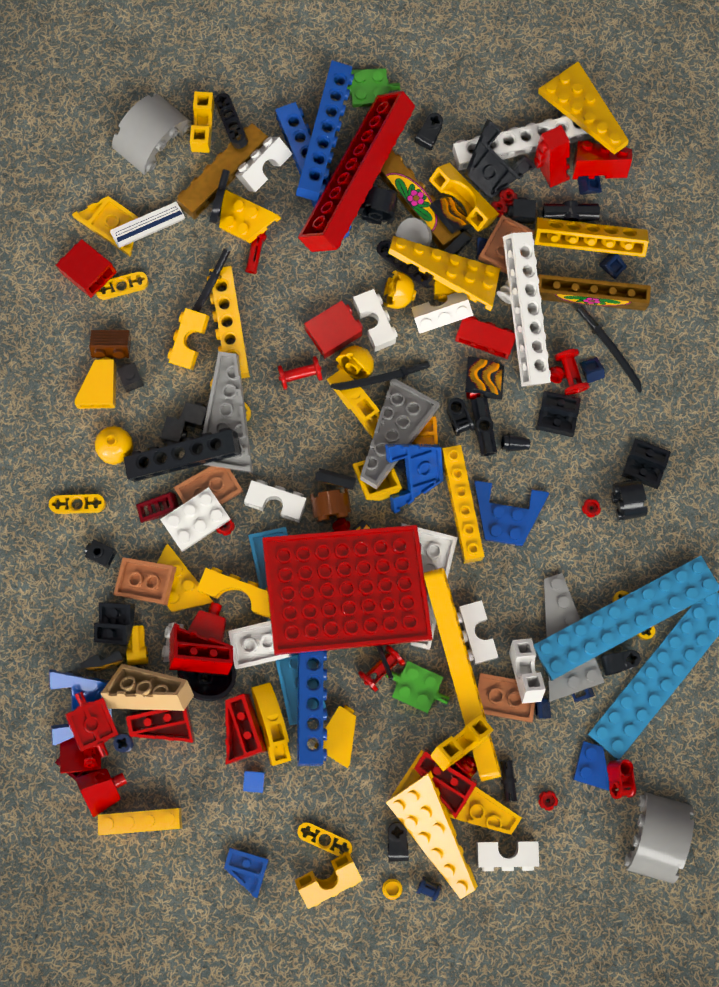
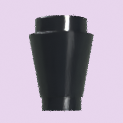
M510 433L507 435L503 434L501 449L506 450V452L529 450L530 439Z

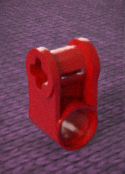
M627 759L612 760L607 765L609 791L614 799H620L622 796L630 798L636 794L634 767L631 761Z

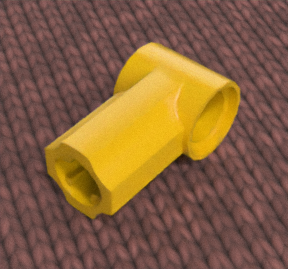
M133 626L128 648L126 649L127 664L129 666L148 664L149 659L146 656L148 655V649L145 645L144 626Z

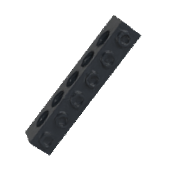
M222 428L218 433H203L199 438L188 437L180 443L169 442L164 447L154 446L148 448V451L131 452L130 456L124 457L127 479L136 482L242 454L238 433L230 428ZM221 441L220 447L215 449L216 442ZM202 445L203 450L198 454L197 449ZM182 450H184L185 454L182 458H180L179 454ZM167 455L166 461L162 463V457ZM149 459L148 466L144 467L145 461Z

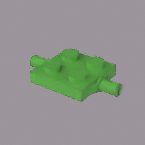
M386 68L352 70L351 74H354L352 85L347 86L352 98V107L372 106L377 95L388 94L389 91H400V83H389Z
M407 661L404 670L400 674L391 671L392 675H394L392 680L396 681V688L392 695L393 698L426 713L429 712L432 703L436 700L447 705L448 701L444 699L449 700L450 697L439 693L440 684L444 677Z

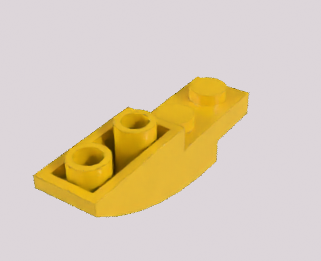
M341 368L326 380L331 385L354 379ZM361 387L341 391L334 389L348 410H352L373 439L380 416V410Z
M268 682L251 687L259 726H262L270 765L275 766L291 761L286 726L271 683Z

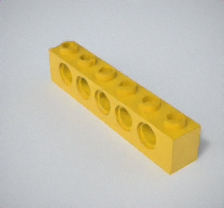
M537 217L534 232V245L645 257L649 243L648 231L646 229Z
M227 266L221 270L220 276L222 277L220 280L217 279L212 289L213 293L209 295L211 305L215 304L216 311H212L214 322H218V329H215L216 338L221 340V346L218 347V351L239 355L242 379L248 378L250 375L232 267ZM220 286L227 287L224 291L217 290ZM224 303L229 304V307L226 309L220 308ZM225 321H231L232 325L226 327L223 326V323ZM230 338L235 339L233 344H227L226 341Z
M457 445L442 448V461L463 563L481 561L485 556L462 447Z

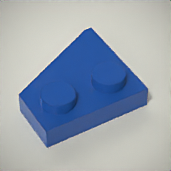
M583 741L573 780L609 791V777L603 747Z
M230 848L224 869L244 886L253 897L258 898L269 859Z

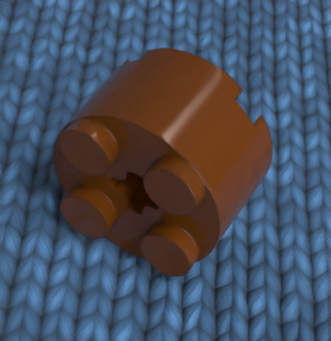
M340 489L319 492L318 497L315 498L314 494H311L313 517L317 518L318 522L328 521L330 516L336 515L337 519L349 517L348 513H351L352 510L348 489H344L345 493H340Z

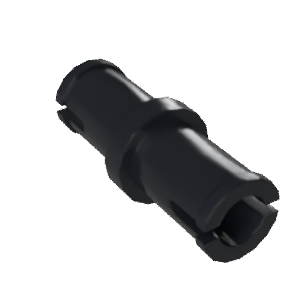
M507 760V768L505 761L500 762L502 772L501 784H503L505 802H511V800L518 801L515 788L517 780L514 778L513 760Z

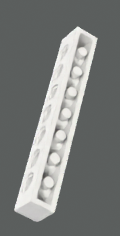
M563 115L554 120L550 118L541 123H529L525 127L510 128L508 131L501 132L490 146H493L494 149L492 150L502 160L536 152L540 140L539 133L547 132L562 125L569 138L570 144L593 137L582 128H576L574 125L577 124L566 115ZM480 135L471 140H459L453 144L452 152L458 171L467 169L472 157V153L469 150L475 149ZM522 137H526V138H528L529 140H528V141H524V140H522ZM508 141L511 145H506L504 142Z
M532 232L511 233L503 236L521 387L551 383V372L548 365V352L545 341L546 334L543 325L544 316L541 309V295L538 285L539 277L537 276L536 269L537 260L534 253V239Z

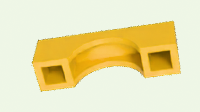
M450 162L439 166L430 177L429 181L440 193L449 194L462 203L467 212L466 220L478 232L488 228L499 215Z
M212 567L211 570L205 568L197 588L200 593L218 599L227 591H242L250 598L252 612L270 619L267 587L263 590L258 588L259 584L249 580L247 583L240 581L241 577L234 574L226 576L218 568Z
M181 808L98 815V835L182 828Z

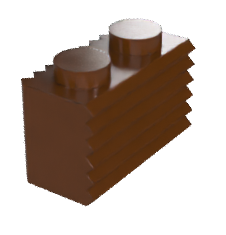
M91 330L89 348L92 358H129L131 346L129 330Z

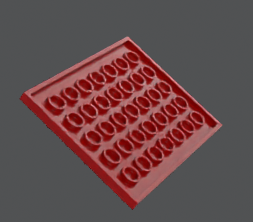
M417 525L262 538L274 655L432 640Z

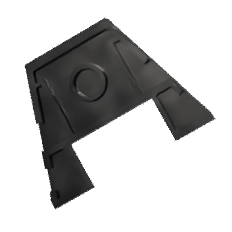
M487 119L464 175L481 192L492 199L502 190L509 187L510 183L516 179L519 180L524 176L523 174L529 170L532 171L536 166L526 156L522 155L511 169L490 148V145L501 133V130L491 120Z

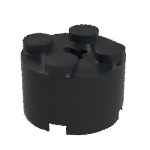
M373 184L365 198V202L358 211V215L361 214L362 219L368 223L381 225L382 222H387V224H391L394 221L398 202L397 192L395 190H386Z
M639 479L617 482L612 485L611 500L613 504L616 503L617 520L647 516V506H643L644 501L647 500L643 484Z

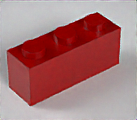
M470 316L462 319L455 341L508 360L515 341V333L511 329H501L491 322L484 323L478 321V318Z

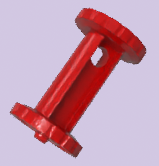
M568 349L554 356L555 361H562L569 384V387L565 389L566 395L580 393L590 388L589 383H582L575 360V357L579 355L578 349Z
M317 356L312 357L313 364L284 371L281 365L277 366L278 378L282 383L283 390H287V382L316 375L319 381L323 380L322 368L319 365Z
M390 645L385 646L388 652L385 657L390 670L397 663L403 666L405 661L399 653ZM379 660L366 674L362 671H359L357 674L366 686L368 685L376 692L378 688L375 684L386 674L382 660ZM372 673H376L375 679L371 678Z

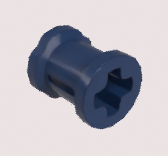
M120 734L115 737L113 746L117 751L125 753L131 751L134 743L130 736ZM127 739L126 743L128 746L120 748V740Z
M423 876L416 893L429 896L435 902L442 885L434 884Z

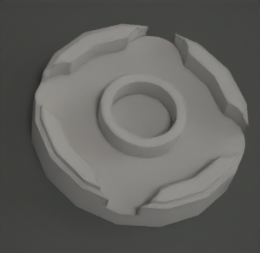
M407 218L398 226L396 237L430 246L432 233L424 220Z

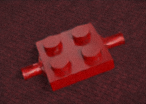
M83 691L74 694L79 706L64 715L79 750L82 752L90 747H97L101 758L109 755L104 743L119 734L103 697L93 702H87Z

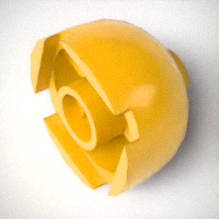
M395 270L392 272L394 274L393 277L387 279L383 295L387 294L386 303L383 302V305L391 309L405 308L411 300L415 299L416 290H414L413 280L407 274Z
M360 346L347 347L336 358V361L339 363L337 365L338 370L342 368L356 380L370 377L374 370L372 355L366 348Z
M109 426L102 429L95 439L97 455L102 461L112 465L124 462V457L130 456L134 448L133 440L129 433L117 426Z

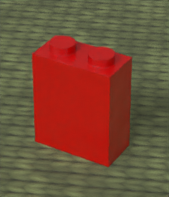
M82 239L56 264L61 274L90 298L117 273L111 262Z
M342 300L304 323L305 331L324 359L362 336L363 326L358 319H354L352 309L348 304L345 305Z

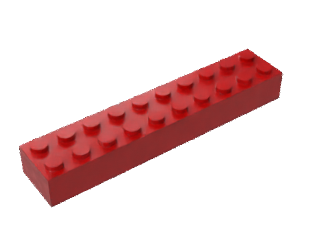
M404 91L377 95L298 236L299 240L311 252L337 250L341 246L345 234L349 231L351 223L357 216L361 205L365 202L369 190L373 187L375 179L380 174L381 168L389 158L392 148L396 145L399 135L404 130V126L415 108V105Z

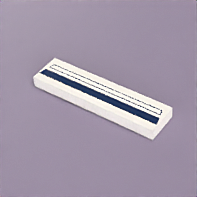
M176 201L110 230V233L118 248H121L184 220L185 216Z

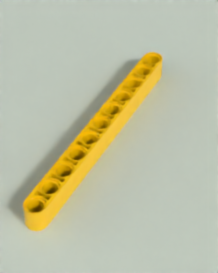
M441 567L424 572L426 586L465 726L480 714L486 720L445 570ZM490 734L485 741L472 750L482 782L501 777L500 766Z

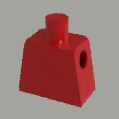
M211 602L208 612L199 610L188 631L191 632L193 630L198 632L197 634L208 639L211 637L223 642L226 618L219 616L222 605Z
M105 768L75 779L93 817L118 802L121 797L117 788L127 784L123 773L111 778L108 770Z

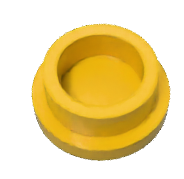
M396 879L386 880L382 886L384 896L391 900L400 897L402 894L401 883Z

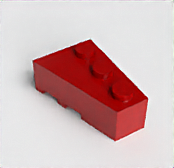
M562 125L541 134L533 159L536 168H540L550 188L570 180V176L566 172V170L570 169V164H566V158L570 157V140Z
M578 141L573 160L572 180L578 179L579 176H588L589 179H594L595 176L604 175L605 179L627 178L632 162V149L624 147L616 154H613L602 144Z
M174 623L170 633L169 670L229 674L233 665L232 645L211 637L208 639L197 634L198 632L193 630L190 632Z
M241 694L225 700V765L267 751L250 695Z
M188 706L184 711L145 710L126 716L130 737L190 743L195 741Z
M425 749L414 769L421 777L430 771L432 772V780L435 787L439 789L441 802L444 803L456 819L476 787L477 781L473 778L470 779L464 772L453 765L442 771L430 756L432 752Z

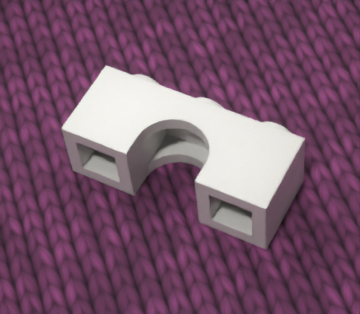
M268 137L263 142V146L250 155L251 158L248 162H244L238 167L239 171L235 176L248 191L256 192L268 180L262 170L265 161L268 160L273 166H281L293 153L280 137Z
M372 289L354 296L353 304L360 319L370 316L378 322L377 326L368 330L367 335L374 351L376 352L395 344L398 335L394 326L391 327L389 324L390 317L387 310H383L381 306L383 301L380 294H376L375 290Z
M456 292L447 295L448 300L440 306H431L427 302L412 307L419 333L473 316L467 295L463 292Z
M251 480L244 500L246 506L263 511L268 501L278 500L283 504L281 517L300 523L307 502L302 493L293 491L292 494L286 492V489L281 486L275 485V487H271L265 481L257 480L255 482Z
M482 600L459 606L457 616L459 623H462L464 628L462 634L464 641L468 642L469 650L467 652L470 661H473L474 665L497 659L498 654L493 638L482 640L475 634V626L487 620Z
M532 638L513 640L509 656L522 704L541 702L546 689L541 672L536 673L535 671L536 652Z
M516 841V852L509 858H504L500 855L498 842H476L477 867H482V871H494V867H502V871H514V867H522V871H533L534 867H539L538 841Z

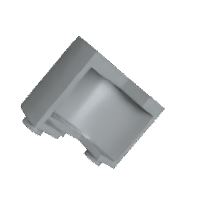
M154 93L153 97L147 95L138 101L118 125L120 131L118 134H114L112 148L145 175L156 167L155 154L158 151H162L166 147L167 142L171 138H175L178 133L181 137L185 133H190L193 122L157 93Z
M644 792V795L641 794L638 801V806H640V811L643 812V815H639L637 826L640 828L638 834H635L633 839L635 849L634 851L630 850V854H626L624 865L627 871L673 884L678 880L680 874H677V871L684 868L689 853L694 828V820L690 819V815L694 814V809L692 805Z

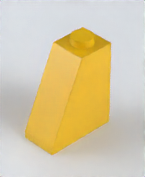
M105 357L100 360H94L75 398V405L78 409L116 408V363L114 359Z
M339 705L326 726L327 740L323 741V749H327V756L348 768L351 760L356 716L354 715L355 711L346 705L341 707Z

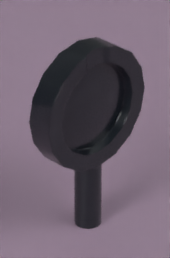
M223 169L209 220V222L215 224L219 216L230 171Z

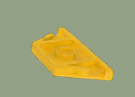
M225 190L219 228L225 232L251 243L259 234H263L268 230V225L273 221L278 222L281 219L278 214Z
M109 196L101 199L98 203L88 205L87 209L79 213L76 211L72 214L73 218L116 248L118 246L110 230L138 218V216ZM134 242L118 249L130 257Z
M167 544L157 562L177 567L167 607L171 612L211 604L213 600L210 596L197 590L199 582L169 544Z

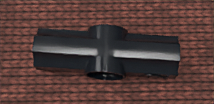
M575 200L565 201L563 204H543V218L574 222L599 220V204H579Z
M484 397L471 400L481 456L497 454L488 400ZM485 423L489 429L482 430L479 425Z

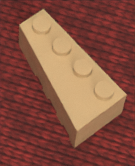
M125 664L120 665L101 692L108 709L184 711L194 696L188 681L185 679Z

